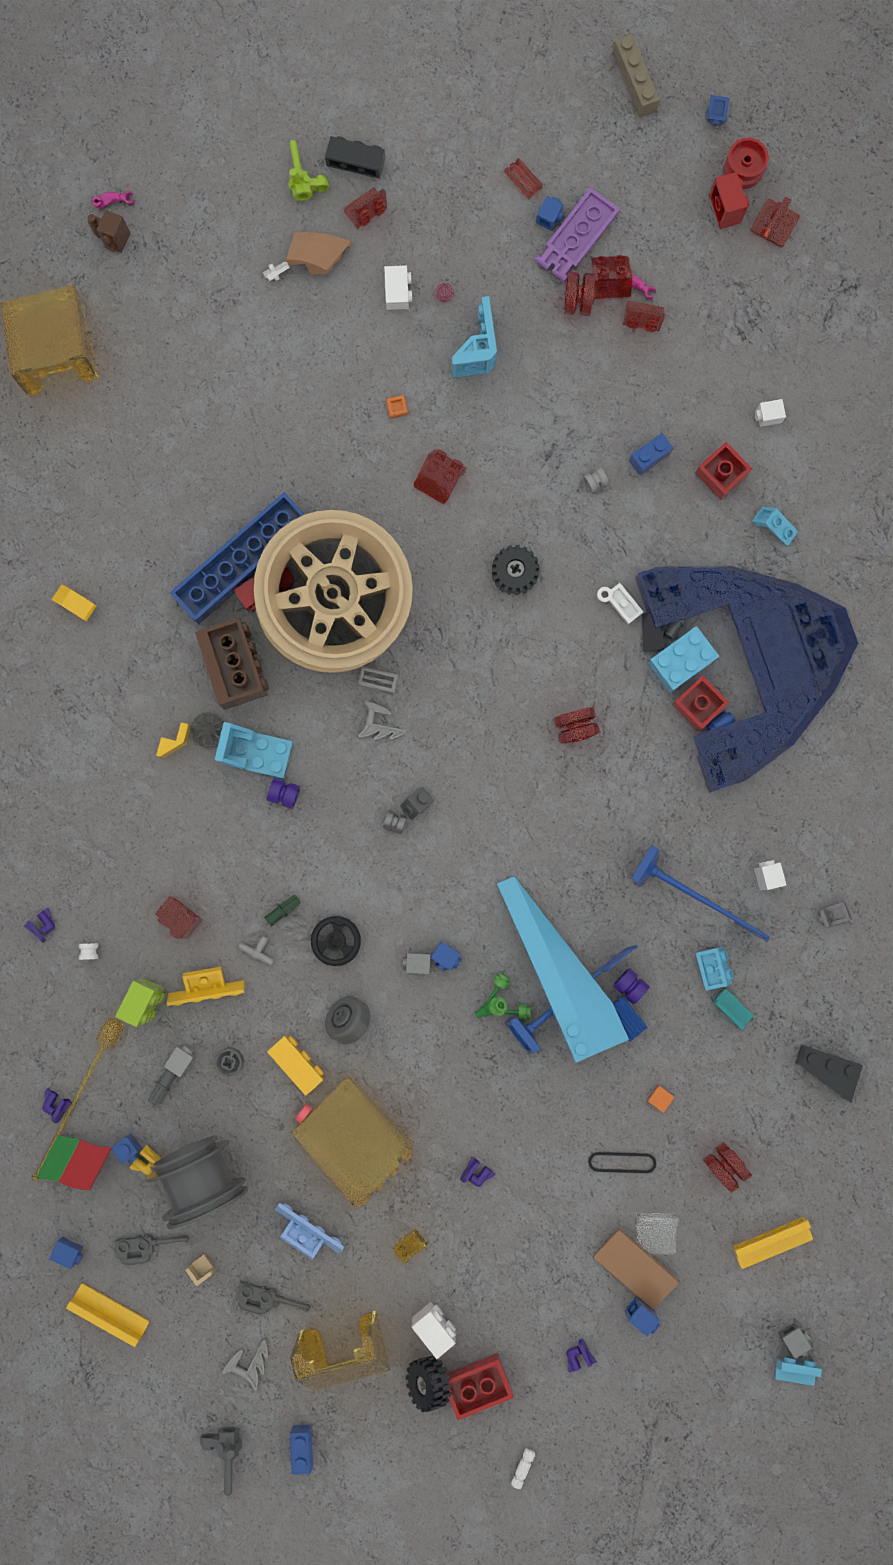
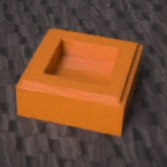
M404 395L386 399L390 419L408 415Z
M658 1085L647 1101L664 1113L675 1097Z

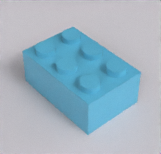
M696 626L650 659L648 665L669 693H671L720 656Z

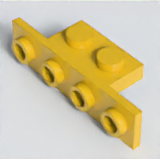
M222 967L186 972L182 976L186 990L168 993L166 1003L167 1006H179L183 1003H197L205 999H219L222 996H237L244 993L245 980L225 983Z

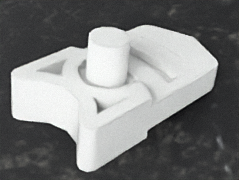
M283 262L276 267L270 264L268 265L270 269L264 271L263 274L269 281L272 279L277 281L280 279L278 274L289 269L290 265L287 262Z

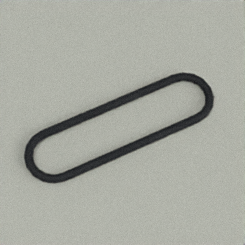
M596 1152L589 1157L588 1161L590 1168L597 1172L651 1173L656 1168L654 1156L645 1153ZM596 1155L650 1157L654 1164L650 1170L597 1169L592 1166L591 1161Z

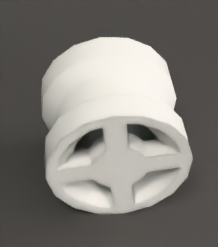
M98 943L79 944V949L81 950L79 960L98 959V954L96 953Z

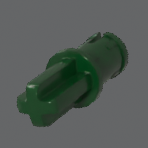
M292 895L281 905L278 904L277 908L264 918L270 926H273L284 916L287 917L288 913L300 905L301 902L296 895Z

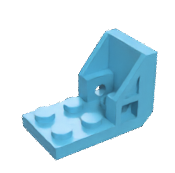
M489 296L481 297V304L478 305L479 324L481 323V335L471 336L452 356L453 378L490 373L496 365L497 348Z
M224 722L215 761L223 765L284 779L293 741L255 733L252 730Z

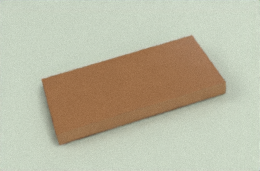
M620 1228L614 1232L593 1256L653 1310L679 1284L677 1277Z

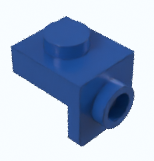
M711 95L707 119L711 120L710 124L721 125L722 122H726L729 97Z

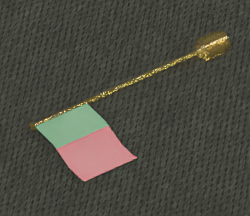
M109 1018L108 1021H105L96 1039L99 1041L98 1044L101 1048L35 1175H32V1180L37 1181L39 1178L54 1180L74 1189L91 1190L113 1147H101L78 1138L59 1135L104 1048L114 1047L123 1031V1024L118 1020Z

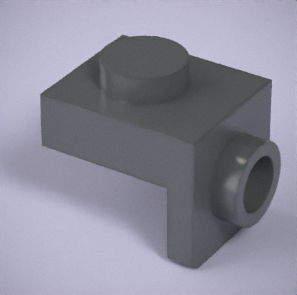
M421 787L400 806L404 813L413 820L435 801L424 787Z

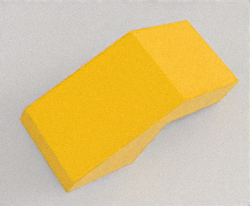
M61 584L51 599L86 622L97 606Z
M181 722L176 741L161 737L156 756L165 758L187 745L191 726Z

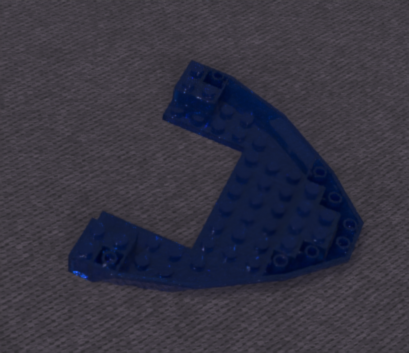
M733 566L655 567L640 572L635 577L647 613L651 614L655 629L728 605L765 713L693 736L699 753L697 759L709 793L746 781L793 746L835 692L858 645L846 607L793 582Z

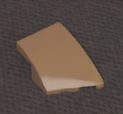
M295 232L286 261L288 265L306 264L311 275L327 274L334 264L342 258L341 253L346 248H350L352 243L347 239L325 233Z

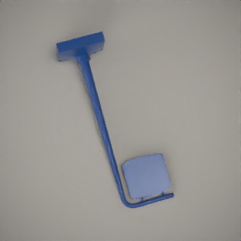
M651 845L632 877L634 884L641 887L650 876L653 878L657 877L734 920L736 925L760 939H764L766 943L769 941V936L662 872L656 866L660 855L659 849Z
M633 945L625 948L591 976L596 979L601 973L613 968L630 954L632 950L637 949L638 946ZM551 1008L548 1009L531 1024L524 1025L516 1017L508 1019L505 1024L528 1054H535L541 1048L533 1034L539 1026L553 1015Z

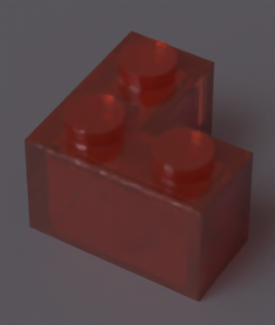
M169 896L155 914L159 917L157 920L165 927H168L170 929L169 933L176 939L189 938L202 922L199 916L173 896Z

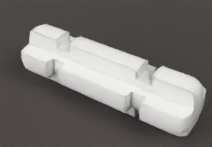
M525 1449L523 1458H521L515 1472L516 1476L512 1479L511 1484L516 1489L522 1488L523 1481L535 1457V1452L531 1449Z

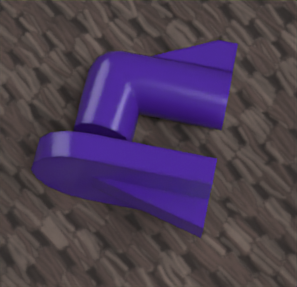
M48 908L37 915L44 924L40 930L45 935L55 928ZM30 920L26 922L27 924L23 927L35 934L42 943L46 941Z
M46 1089L45 1102L42 1109L52 1116V1122L58 1123L72 1102L69 1099H61L59 1105L55 1108L53 1104L58 1097V1093Z
M471 1157L467 1168L460 1177V1181L465 1183L469 1179L472 1184L480 1187L484 1181L494 1177L495 1173L484 1166L479 1175H475L474 1171L480 1163L477 1159Z
M584 1339L578 1341L579 1346L566 1351L569 1373L581 1369L577 1359L578 1355H583L588 1367L597 1362L589 1352Z

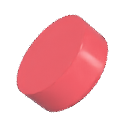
M306 1104L295 1117V1120L301 1124L312 1110V1107Z

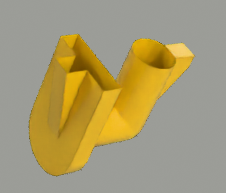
M147 1144L140 1154L149 1163L146 1164L140 1158H136L129 1168L140 1171L145 1175H150L154 1171L150 1169V1166L160 1160L161 1157L151 1150Z

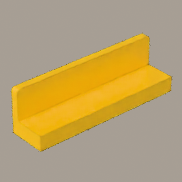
M801 1217L732 1246L741 1269L813 1240L810 1232L811 1226L805 1217Z
M85 1283L80 1285L75 1296L66 1307L71 1312L133 1347L138 1344L150 1322L145 1317Z

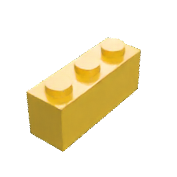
M285 1035L267 1053L306 1096L325 1079L323 1076L324 1072L318 1065L314 1066L310 1062L311 1057L305 1050L301 1052L297 1047L298 1042L294 1037Z

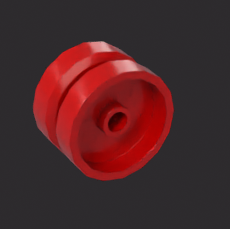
M751 137L737 140L728 152L723 166L724 175L737 172L739 178L743 181V189H749L757 185L769 161L765 145Z

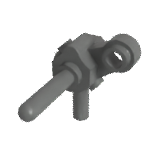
M233 1426L220 1428L219 1435L206 1433L200 1436V1445L203 1450L217 1448L219 1457L225 1460L224 1494L226 1496L232 1494L233 1460L236 1456H239V1450L242 1448L239 1428Z

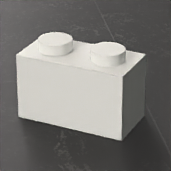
M407 265L384 266L387 310L409 309V302H412V290H408V284L412 283L411 272H407Z
M774 860L761 862L759 867L754 868L760 891L786 886L781 863H775Z

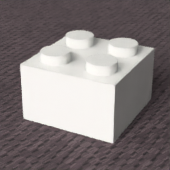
M430 1302L412 1317V1329L435 1358L438 1359L456 1344V1333L454 1332L456 1328L450 1320L446 1322L442 1317L443 1312L437 1304L434 1306Z

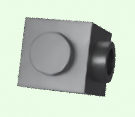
M796 1323L778 1332L794 1359L806 1356L808 1351L812 1349L808 1343L811 1341L805 1330L801 1331Z

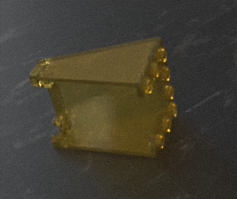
M74 285L1 302L10 374L26 395L39 394L43 389L38 378L46 377L54 372L63 373L70 368L74 370L79 379L85 382L99 377L79 292Z
M349 1075L291 1133L355 1209L359 1205L363 1207L370 1200L371 1193L373 1191L378 1192L385 1184L383 1181L388 1176L390 1178L393 1177L399 1170L397 1166L402 1161L406 1163L413 1156L414 1141Z
M376 1311L362 1315L359 1320L363 1345L360 1348L354 1349L355 1358L328 1365L320 1332L315 1328L300 1330L290 1356L295 1381L314 1391L390 1371Z

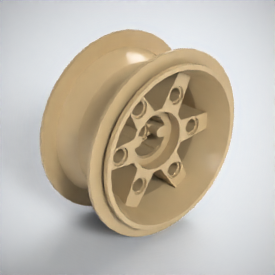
M316 511L289 522L271 538L263 550L254 577L256 613L266 637L284 657L297 665L318 672H346L372 662L398 637L409 616L412 603L413 586L408 562L397 542L385 529L372 520L348 511ZM325 541L340 542L332 562L328 564H323L306 547ZM356 547L373 560L380 573L354 574L351 567ZM342 550H347L350 553V558L342 559L339 553ZM303 558L312 561V565L304 567L301 564V560ZM291 561L307 582L306 586L279 593L281 576L285 567ZM329 580H338L345 585L348 590V601L341 596L340 588L337 585L330 584ZM366 581H375L376 588L369 589L366 586ZM317 587L323 592L324 600L327 603L334 604L337 609L325 608L318 602L315 594ZM328 590H335L338 596L335 599H330L327 596ZM385 593L382 614L376 625H374L358 602L361 599ZM296 595L300 598V602L298 604H291L289 597ZM305 610L310 612L314 619L309 640L300 635L290 625L284 613ZM357 616L361 617L364 620V625H355L354 618ZM343 622L360 638L344 645H324L333 623ZM323 624L326 627V632L323 634L317 633L315 630L316 625Z

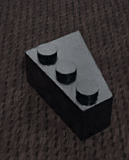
M801 1045L796 1064L843 1099L852 1103L863 1065Z

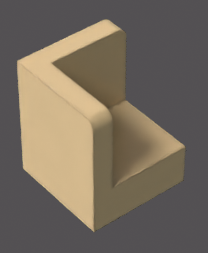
M205 1253L185 1269L196 1286L209 1278L216 1270Z

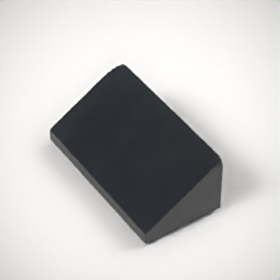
M663 612L642 614L643 652L663 651Z

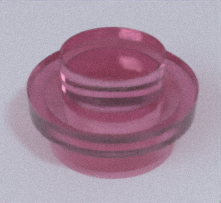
M441 283L436 287L435 295L438 300L447 302L452 299L454 289L449 283Z

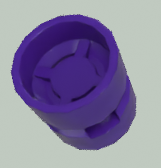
M274 777L266 801L275 804L281 802L282 806L293 809L300 792V786L293 783L286 785L284 780Z
M628 968L616 980L613 987L620 993H625V998L634 1005L644 996L650 986L643 979L638 980V975Z

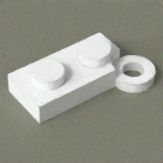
M620 583L612 589L602 587L598 590V599L601 602L609 601L628 625L643 614V610ZM603 591H606L608 593L607 598H603L601 596V593Z

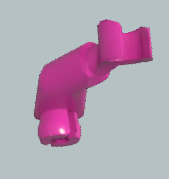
M126 191L124 194L106 192L94 197L92 204L97 209H103L113 202L121 203L125 201L127 204L133 205L135 200L128 201V197L134 195L131 191Z
M624 272L619 273L617 276L619 285L636 287L639 291L645 293L646 299H653V296L647 294L649 292L656 293L655 287H648L638 276Z

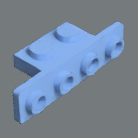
M279 1203L274 1209L290 1220L280 1238L313 1260L322 1244H325L338 1254L344 1249L339 1239L326 1235L323 1228L310 1224L307 1217L301 1214L297 1215L289 1205Z

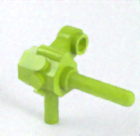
M291 140L289 145L294 168L289 171V190L292 191L296 201L309 200L313 196V192H324L329 189L328 179L324 175H318L315 178L309 177L308 172L301 168L297 142Z

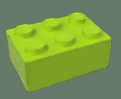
M146 978L133 980L115 1017L135 1027L147 1024L149 1021L152 1022L157 1013L155 1011L157 1004H161L165 997V993H163L165 988Z

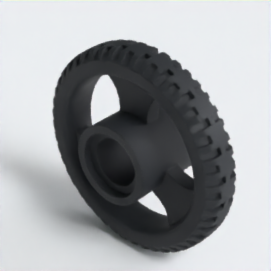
M330 916L321 920L315 926L311 935V948L314 955L322 963L329 966H342L349 963L356 957L361 945V936L356 925L349 919L341 916ZM332 923L333 932L327 935L325 941H319L318 935L322 928ZM345 926L353 933L354 946L346 944V937L342 933V929ZM334 935L339 936L341 939V944L338 947L331 944V938ZM328 948L332 951L341 950L344 958L330 959L324 956L323 952Z

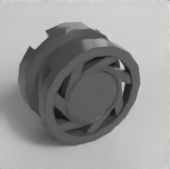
M225 1048L216 1056L215 1068L223 1076L235 1075L243 1066V1055L236 1048Z

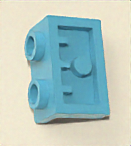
M723 946L696 953L706 991L732 984L733 972L728 967V953L724 950Z

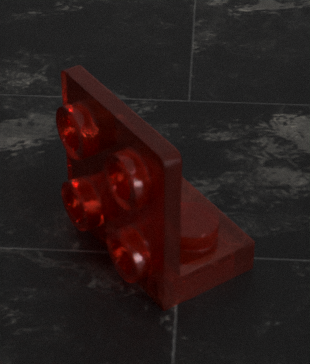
M372 188L344 208V212L357 229L360 226H366L376 215L380 216L387 209L386 191L381 189L377 192L375 188Z
M627 301L623 325H627V327L632 329L644 328L648 332L660 331L665 316L663 313L664 307Z

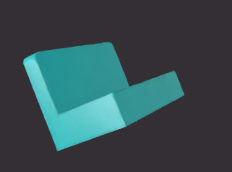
M726 988L712 1001L742 1031L746 1029L744 1026L754 1016Z

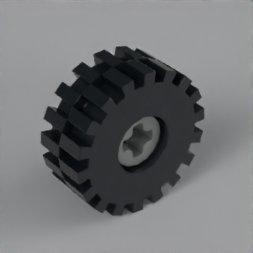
M510 545L507 549L503 548L493 560L492 579L495 581V585L499 586L502 592L506 591L508 595L514 593L516 596L522 592L525 594L537 582L540 569L538 559L525 546L520 548V545L515 547ZM519 566V571L521 572L513 574L511 567Z
M433 1356L414 1360L407 1368L408 1375H406V1380H408L406 1386L410 1390L408 1394L409 1397L412 1396V1403L417 1404L416 1408L418 1410L421 1409V1412H429L445 1407L449 1402L448 1397H451V1392L449 1391L451 1384L448 1383L450 1377L446 1375L447 1369L442 1367L443 1362L441 1360L438 1361Z

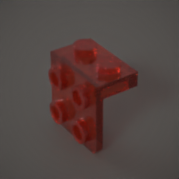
M599 256L591 259L594 276V299L631 297L632 273L628 256Z
M433 450L428 454L414 482V487L438 502L445 504L458 479L464 475L467 468L463 466L461 461L457 459L452 460L447 457L444 451Z

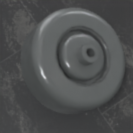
M346 996L339 999L333 1004L326 1016L325 1029L327 1034L340 1044L347 1045L356 1042L363 1036L369 1026L370 1010L365 1003L354 996Z

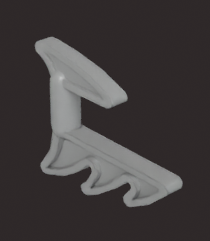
M365 701L368 713L365 726L358 734L359 738L368 737L380 732L374 737V740H379L393 733L390 736V740L406 733L402 729L373 724L375 713L391 715V712L375 703Z
M263 1339L248 1370L237 1365L243 1353V1349H240L230 1359L222 1373L233 1372L245 1378L251 1383L253 1389L257 1390L259 1380L257 1367L262 1375L265 1371L262 1353L265 1358H268L266 1339Z

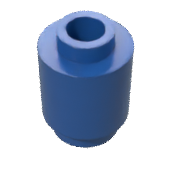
M723 711L714 717L706 725V728L713 738L720 737L735 727L734 722L736 720L730 712L726 713Z

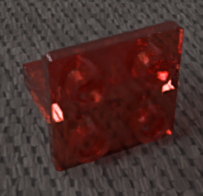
M785 196L782 203L779 201L777 203L768 198L750 231L782 248L799 220L800 215L788 209L792 201Z

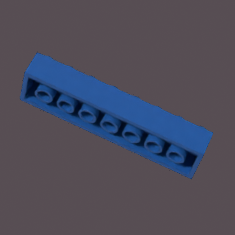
M283 492L177 585L170 594L199 625L235 593L233 589L255 576L258 561L271 538L289 522L305 514Z

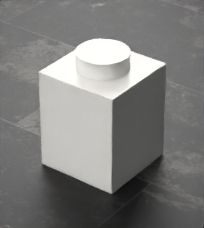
M782 399L762 402L755 410V419L759 421L760 427L780 424L786 418Z

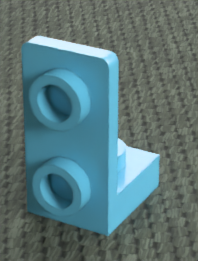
M762 506L752 520L756 526L767 527L785 546H788L798 533L795 527L777 508Z

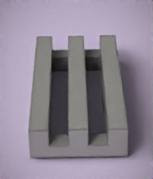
M362 666L357 685L395 694L399 675ZM364 672L394 678V680L389 681L364 675ZM366 679L378 683L391 685L392 688L362 682V680Z

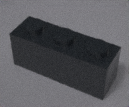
M330 136L325 155L326 166L380 179L385 162V149L377 145H365L360 141H349L340 136Z

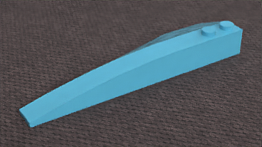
M515 876L497 883L574 1063L628 1041V1036L611 1000Z

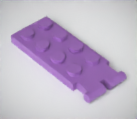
M590 187L547 242L545 247L547 250L542 256L538 254L534 261L546 270L553 266L554 269L551 273L565 283L569 277L566 274L571 268H577L618 215L620 208Z

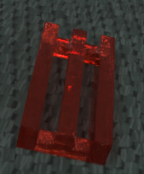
M520 158L516 159L515 163H511L509 168H505L504 172L528 199L543 187V184ZM513 170L517 173L521 180L532 190L531 192H529L528 189L513 174Z

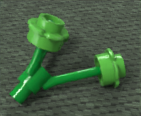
M502 973L499 975L495 974L492 982L497 986L485 1002V1005L475 1011L476 1017L509 1014L519 1015V1020L526 1022L527 1018L530 1019L531 1007H527V1003L519 1005V1010H507V1004L502 997L494 998L500 987L506 990L508 985L511 986V983L508 982L510 980L509 977Z

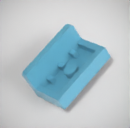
M791 1357L777 1358L775 1379L814 1386L815 1377H821L822 1369L814 1361L804 1360V1363L797 1362L796 1359Z

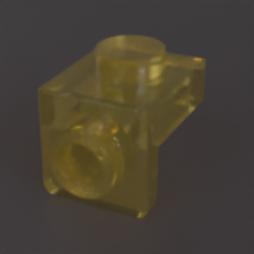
M415 1228L399 1239L392 1249L396 1256L405 1264L412 1256L427 1246V1242Z

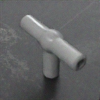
M261 936L255 949L242 942L239 944L238 949L249 954L253 959H258L269 966H272L274 963L273 958L261 953L268 941L267 937Z

